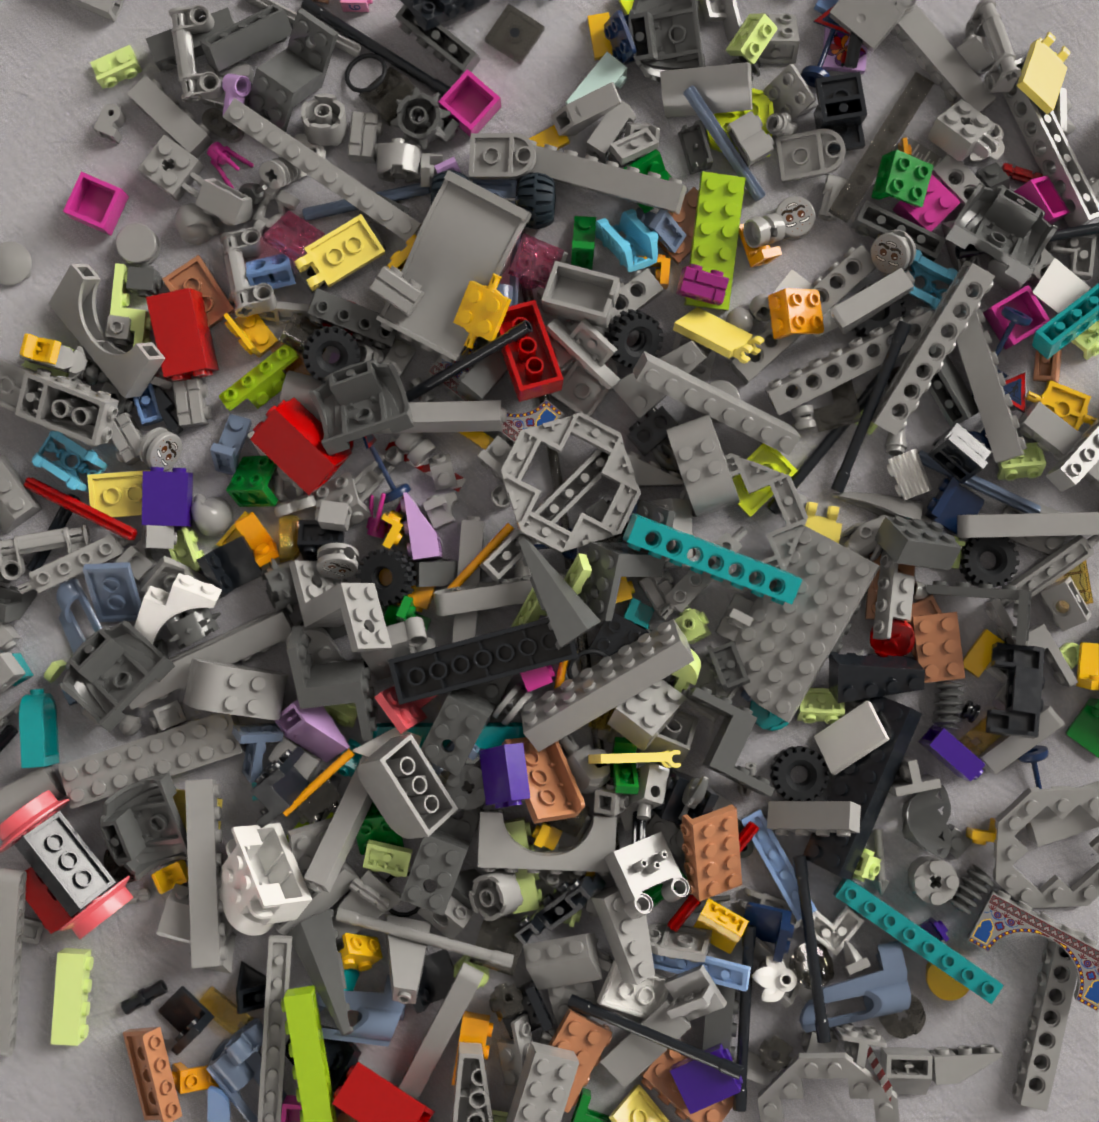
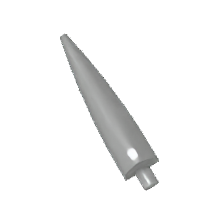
M845 492L833 493L832 495L834 498L863 508L878 516L889 515L894 518L900 516L907 520L919 519L923 522H931L930 518L922 516L923 503L910 499L904 501L901 497L874 493Z

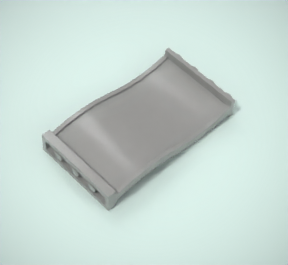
M448 170L402 269L403 275L401 277L408 282L410 279L422 285L420 290L425 294L410 316L389 302H386L376 320L382 322L381 327L391 332L393 329L401 332L400 337L410 342L414 339L421 343L420 347L431 353L435 350L441 353L440 358L452 363L453 360H460L469 334L463 327L453 323L469 281H475L481 285L488 286L493 273L500 276L532 214Z

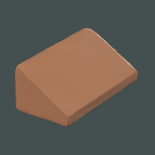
M1062 349L1048 360L1036 350L1033 381L1048 382L1051 380L1059 383Z

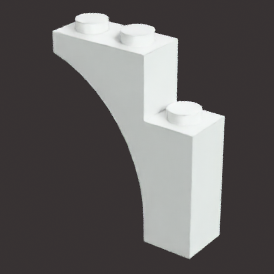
M179 573L170 593L161 588L150 586L143 598L134 628L154 644L161 627L166 621L176 614L189 609L214 608L222 589L196 580L189 575Z

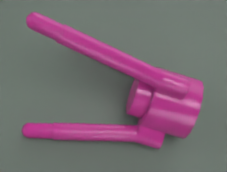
M218 141L213 143L207 150V155L211 158L210 163L217 169L226 185L233 189V185L219 164L225 165L228 163L236 171H239L240 168L230 159L231 155L249 167H254L253 163L232 151L228 146L224 147Z
M385 493L381 494L376 518H373L374 496H370L369 509L371 517L368 518L366 526L368 529L367 535L384 539L385 534H388L392 527L390 523L386 526V521L381 520ZM401 503L398 504L395 510L398 513L401 511Z

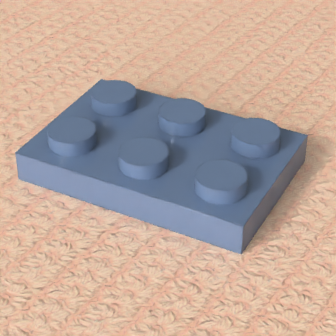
M130 562L85 564L83 573L98 621H136L141 608V601Z

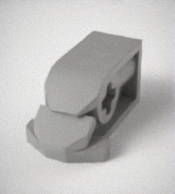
M622 101L621 104L604 115L587 141V154L598 158L604 164L606 163V160L612 154L609 150L610 144L623 137L627 122L634 123L636 120V116L629 104Z
M61 345L56 365L34 361L19 355L20 358L30 363L69 373L68 378L76 380L84 372L87 365L85 350L80 346H77L76 350L72 351L71 348Z

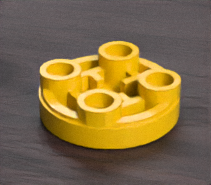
M931 962L926 964V983L929 989L940 999L947 1001L957 1000L969 991L967 987Z

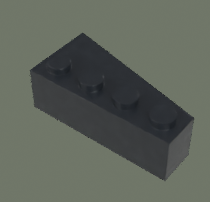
M831 651L829 654V691L837 703L924 690L925 670L914 657L890 655L878 657L876 654L861 656L848 652L847 654H838L834 651Z

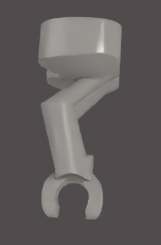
M261 180L260 186L265 184L263 180ZM267 186V189L263 191L264 197L253 217L256 221L253 228L258 229L261 236H263L268 228L272 230L286 217L284 207L295 210L300 200L280 188L271 189ZM271 199L276 200L278 203V213L267 219L265 217L267 206Z
M277 466L279 475L274 476L275 496L282 502L273 508L276 518L315 506V496L304 495V490ZM289 480L296 489L295 500H289L283 494L284 481Z

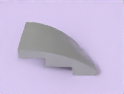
M163 555L140 583V589L147 592L150 586L170 593L179 573L189 575L204 583H209V581L192 568Z

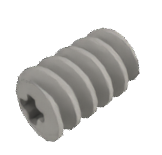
M282 157L264 162L259 168L261 179L271 189H278L296 182L302 174L300 169Z

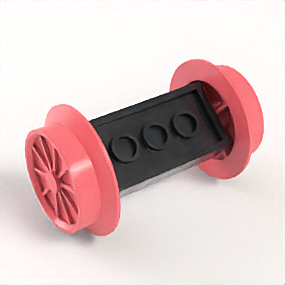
M48 790L24 805L0 824V839L3 841L0 846V853L15 845L71 917L86 907V909L59 929L60 931L72 929L76 936L82 939L133 898L132 894L125 887L130 876L128 875L105 894L101 895L115 884L116 881L61 813L60 810L70 800L58 801L51 791Z

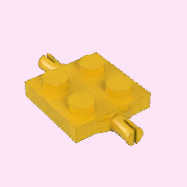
M492 274L488 286L481 285L475 281H469L453 323L463 327L469 333L464 344L468 348L473 349L477 337H482L490 342L496 339L510 305L511 299L503 296L497 290L502 278L497 274Z
M1051 380L1047 382L1041 395L1028 391L1025 400L1033 403L1040 401L1077 431L1083 423L1092 425L1098 419L1087 415L1091 396Z

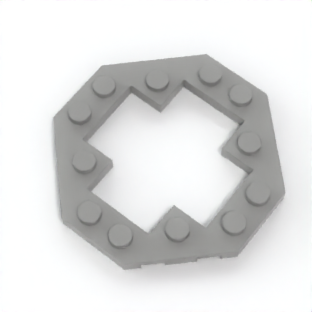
M582 412L521 430L500 470L519 532L558 553L588 545L589 542H597L621 534L641 495L633 475L634 471L629 456L626 454L623 445L624 441L621 433ZM570 434L609 454L600 475L619 484L602 521L599 522L581 512L571 532L532 512L541 491L521 481L540 443L560 453Z
M733 453L725 455L732 478L741 474L749 494L768 486L771 487L787 526L766 534L774 556L766 558L761 562L786 571L808 519L791 476L744 459ZM685 486L679 499H689ZM692 507V518H695L697 515ZM693 548V557H694L695 554H696V549H695V548ZM731 566L728 570L729 574L734 573ZM682 567L686 571L690 569V567ZM757 572L750 574L749 581L755 580ZM714 579L712 580L715 583H718L740 593L752 590L747 587H744L743 590L735 588L730 585L731 581H728L726 579H724L723 582H719Z
M1083 785V787L1075 788L1070 786H1054L1051 789L1028 788L995 819L996 840H994L995 868H993V878L1018 902L1022 901L1032 908L1088 906L1099 896V862L1071 887H1068L1055 874L1040 889L1013 866L1029 851L1015 835L1046 806L1061 819H1064L1075 807L1081 805L1099 823V791L1093 785ZM1099 835L1089 843L1098 854Z
M799 1053L793 1058V1062L787 1068H783L773 1078L772 1083L767 1088H763L758 1093L760 1121L784 1122L782 1099H803L802 1079L848 1078L850 1099H874L876 1122H900L897 1093L892 1090L890 1102L879 1079L866 1068H861L853 1062V1058L847 1053Z

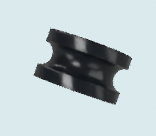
M969 700L963 707L960 717L962 719L967 718L968 722L973 723L979 715L981 706L978 704L973 705V701Z

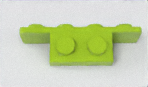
M286 342L219 395L220 400L229 411L233 410L247 398L259 409L282 391L286 377L283 370L299 358L298 354Z

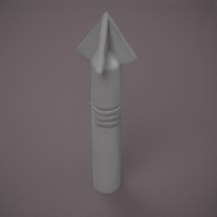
M874 829L875 856L881 859L880 871L872 882L882 896L890 881L885 879L883 829Z

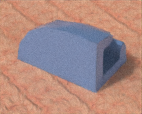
M210 1086L208 1088L207 1121L230 1122L231 1106L229 1098L219 1087Z

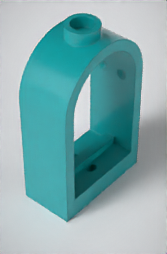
M32 689L30 694L22 697L19 707L21 768L46 767L60 763L57 708L54 697L51 693H44V689Z

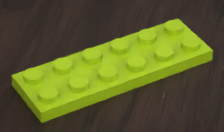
M704 171L700 174L689 265L696 264L702 266V271L709 273L711 270L721 271L724 273V277L729 278L721 305L717 306L685 297L684 305L723 311L729 310L745 177Z

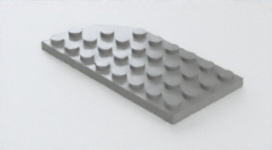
M804 526L786 570L803 579L793 604L784 602V605H780L771 601V596L764 595L763 598L758 596L748 613V616L754 618L750 627L740 628L736 637L735 646L750 680V683L742 686L754 702L790 723L880 568L878 564ZM777 580L770 582V589L776 586Z

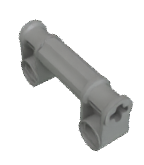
M995 0L980 1L965 28L966 38L971 35L986 37L995 62L984 78V89L987 93L1010 92L1017 79L1021 76V70L1016 66V56L1011 47L1001 15L996 11Z
M202 5L170 9L168 12L169 16L172 17L173 23L171 32L179 82L182 83L183 90L182 101L192 103L220 97L224 90L219 77L213 72L197 73L192 34L206 33L213 29L215 23L213 16ZM206 15V19L203 22H198L199 17ZM216 81L215 87L208 89V84Z
M247 228L223 233L220 236V243L224 247L223 258L231 297L235 300V315L238 317H248L272 311L277 305L272 287L266 283L249 286L246 276L244 258L259 256L265 250L260 231L256 228Z
M83 524L82 527L71 529L64 527L14 536L13 539L0 541V570L2 576L7 580H15L21 577L25 572L24 554L64 547L68 548V553L70 554L90 545L91 538L88 525ZM9 564H15L18 567L17 575L9 573Z

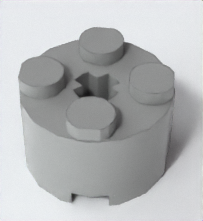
M326 93L314 95L315 99L310 100L308 103L305 101L301 107L304 133L310 144L338 146L342 143V139L348 131L344 104H341L334 95Z
M393 138L391 143L378 144V178L395 183V179H406L405 183L415 182L420 179L421 145L407 144L401 138Z
M921 856L914 860L908 868L909 888L916 896L929 904L941 905L953 898L959 887V879L953 867L936 856ZM932 876L935 877V881L933 883L930 880Z
M499 869L473 880V888L469 891L470 903L475 913H480L485 917L484 920L494 921L517 910L518 906L522 905L523 897L515 873Z

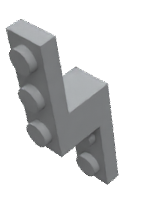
M993 598L986 601L985 605L987 608L985 611L989 618L996 622L999 636L1003 640L1005 639L1008 644L1016 645V641L1012 640L1014 624L1001 601ZM1036 624L1030 627L1028 646L1045 648L1044 661L1053 668L1055 680L1060 685L1069 687L1078 683L1045 624Z

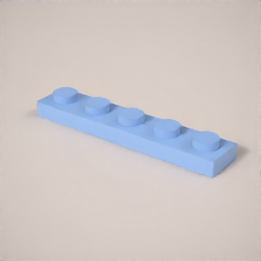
M759 809L741 819L744 827L750 821L758 826L759 830L751 840L793 915L799 921L802 919L794 868L773 831L767 828V820ZM811 900L812 912H815L817 909Z
M652 954L654 968L680 974L703 964L715 984L745 992L748 990L750 966L706 956L704 963L691 962L679 958L670 959L666 956Z

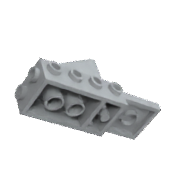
M0 358L1 407L15 412V415L24 418L27 422L40 424L48 430L58 431L72 439H79L89 446L98 447L100 444L108 443L113 434L112 426L114 419L118 415L117 406L119 400L111 398V394L107 392L91 390V386L84 384L79 378L72 380L64 376L56 377L51 375V371L38 368L37 371Z

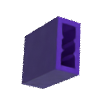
M150 467V471H143L141 525L192 527L193 473L186 472V468H173L172 472H164L163 467Z
M932 725L918 741L960 778L972 781L979 778L983 773L982 768L986 764L945 728Z
M523 743L504 744L479 750L486 805L495 804V809L522 805V800L530 799Z
M721 1043L704 1050L717 1057L733 1061L727 1048L724 1049ZM686 1058L673 1064L670 1069L671 1075L690 1114L738 1094L741 1091V1084L743 1083L741 1076L739 1080L691 1058Z

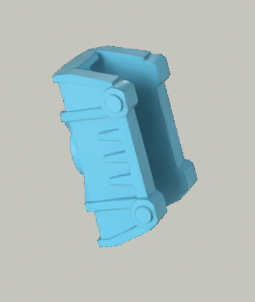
M634 209L622 213L619 225L611 226L606 218L596 221V238L602 241V245L607 247L618 258L620 265H624L628 272L646 268L657 262L658 233L650 231L638 219ZM622 231L627 237L623 238L618 232Z
M916 249L915 259L910 265L912 272H909L914 280L917 276L923 277L925 285L920 289L913 283L914 290L908 294L925 302L926 305L935 311L942 299L941 294L948 289L935 288L936 284L931 281L940 280L951 285L958 272L954 268L946 269L922 256L923 254L920 250ZM932 292H934V293H936V297H934V296H932V295H930V294H931Z
M50 431L39 452L34 455L31 461L37 468L43 467L66 482L69 489H78L89 492L88 484L80 480L78 472L81 474L87 473V475L103 474L108 464L98 458L97 452L94 450L87 451L58 431ZM53 438L64 444L66 450L63 448L59 450ZM45 451L55 452L56 457L60 460L51 461L42 454ZM71 455H75L78 459L74 467H69L67 464V459ZM89 461L101 467L99 471L90 470L84 462Z

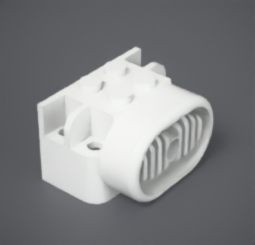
M267 824L263 828L259 825L233 827L231 831L234 838L226 844L228 858L219 872L222 881L219 889V899L223 903V911L228 922L243 934L258 936L268 932L275 923L295 921L312 901V897L281 824Z

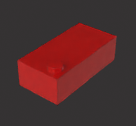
M536 300L508 307L497 337L503 335L510 328L524 320H528L533 328V331L501 349L519 402L561 391L564 379Z

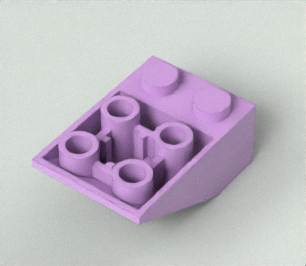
M407 492L403 493L404 499H400L402 512L407 516V521H404L405 534L410 536V543H407L408 556H411L414 561L443 558L439 534Z
M296 700L281 711L280 720H275L285 737L326 763L350 747L345 736L341 734L333 718L323 706L300 709L299 701Z

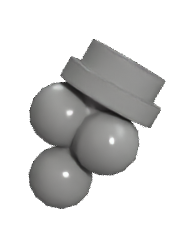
M787 112L772 114L766 121L767 130L775 136H790L798 131L797 123L791 121V115Z
M87 359L86 368L78 378L85 379L89 385L96 384L98 380L103 384L105 382L109 383L110 380L95 362L91 363V360Z

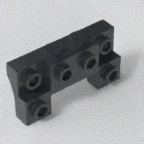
M400 0L409 8L418 25L425 31L490 2V0Z
M999 642L992 645L991 667L1008 669L1005 711L998 709L987 710L985 733L1002 736L1012 735L1031 739L1039 736L1040 712H1042L1044 706L1041 694L1045 686V678L1043 677L1045 648Z
M598 873L591 878L586 876L580 881L576 878L569 883L564 881L557 887L555 893H548L540 900L541 905L535 914L530 917L526 915L518 922L519 927L514 935L525 945L531 935L541 934L546 927L550 931L584 908L592 894L602 890L606 882Z

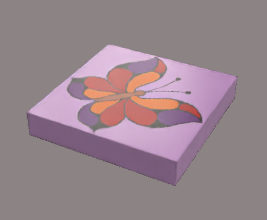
M824 27L823 49L831 30L827 27ZM836 31L822 68L831 71L860 72V74H864L867 48L863 45L861 46L856 68L850 69L845 67L844 63L850 36Z

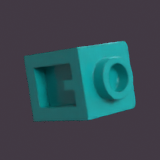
M351 738L347 742L352 752L353 749L361 746V744ZM353 752L355 755L337 772L343 776L352 777L363 755Z

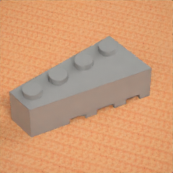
M690 341L659 359L691 374L709 356L695 341ZM634 373L624 377L613 387L616 393L639 418L644 417L646 413L667 396L637 381Z
M616 884L591 897L623 982L638 985L655 975L646 915L638 919H632L626 914L625 903ZM637 902V907L641 910V906Z
M459 1042L451 1122H494L482 1043Z

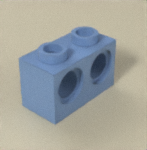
M289 252L246 262V276L250 286L266 283L272 289L296 284L295 269Z

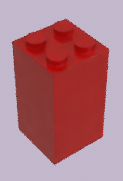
M185 288L146 297L156 345L165 357L161 365L163 376L171 378L172 381L192 379L191 376H200V378L213 376V372L218 371L219 367L210 327H208L207 323L208 318L205 312L202 292Z
M295 397L289 401L283 400L277 407L275 405L271 407L265 414L268 418L264 422H259L254 427L253 431L255 433L250 438L262 452L308 495H311L328 482L352 454L347 449L329 456L321 442L324 438L322 423Z
M360 1062L351 1066L346 1075L347 1080L343 1086H339L335 1091L334 1101L332 1102L333 1105L358 1122H429L435 1111Z

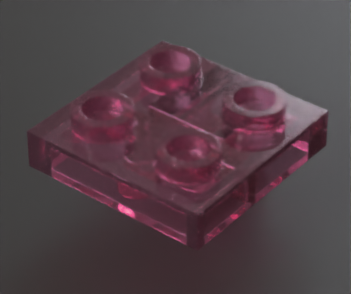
M288 211L264 233L263 241L296 261L307 254L304 249L305 247L325 236V233L291 211Z
M523 233L508 274L518 277L519 283L526 288L535 289L539 286L545 289L555 261H561L564 250Z

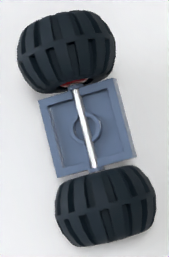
M450 170L451 172L469 180L468 177L462 174L461 172ZM447 171L436 174L432 180L431 205L445 180L444 177ZM531 173L523 176L519 180L518 193L517 180H473L474 184L530 212L532 216L525 227L541 229L553 223L556 203L555 182L546 174Z

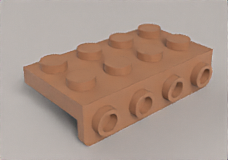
M527 737L506 739L502 745L523 743L530 790V799H525V803L534 824L576 817L584 809L585 802L567 763V758L560 747L559 740L538 752Z
M729 805L694 819L687 814L683 815L680 828L684 839L682 849L685 854L684 869L690 886L689 894H692L700 902L742 885L737 808Z
M569 1008L549 1043L550 1046L574 1051L579 1060L578 1069L564 1110L567 1113L577 1104L580 1091L588 1084L591 1071L599 1064L602 1051L610 1044L612 1039V1031L608 1025H601Z
M136 1028L124 1031L123 1036L144 1120L173 1122L182 1117L161 1028Z
M667 1049L639 1075L642 1078L640 1082L650 1091L652 1089L656 1090L659 1093L658 1098L665 1105L671 1104L675 1107L674 1113L684 1121L688 1119L690 1122H722L733 1107V1096L690 1114L670 1072L673 1064L689 1057L673 1050Z

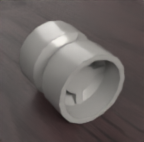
M777 213L749 219L745 222L743 228L745 241L751 248L780 242L783 240L786 231L784 221Z
M402 433L395 441L396 446L403 453L408 452L407 458L414 466L421 464L436 450V446L428 438L423 439V433Z

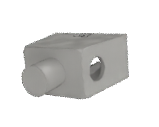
M651 762L637 768L638 794H627L629 797L628 806L637 809V819L650 820L651 809L663 804L669 768Z

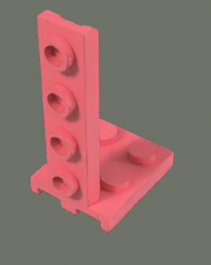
M392 686L380 692L374 698L399 733L402 734L428 718L421 708L438 695L399 705L395 686Z

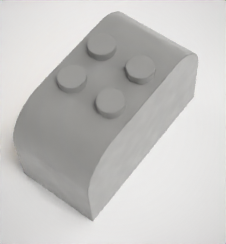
M708 414L667 429L668 438L695 514L701 517L741 503L710 415Z
M192 658L183 703L189 707L204 711L280 720L288 675L280 671Z
M412 734L391 738L358 766V777L390 828L403 838L429 837L458 810Z

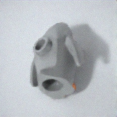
M881 515L878 518L852 525L842 534L843 537L852 534L843 546L865 558L873 553L870 561H875L883 551V548L875 541V536L885 516H890Z

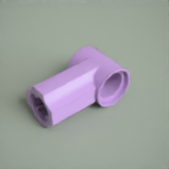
M236 74L224 76L222 80V88L225 91L223 115L234 98L245 104V96L251 91V82L248 77Z

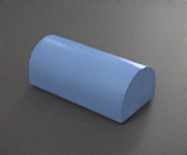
M149 383L141 396L133 397L142 426H149L163 421L157 406L153 385Z

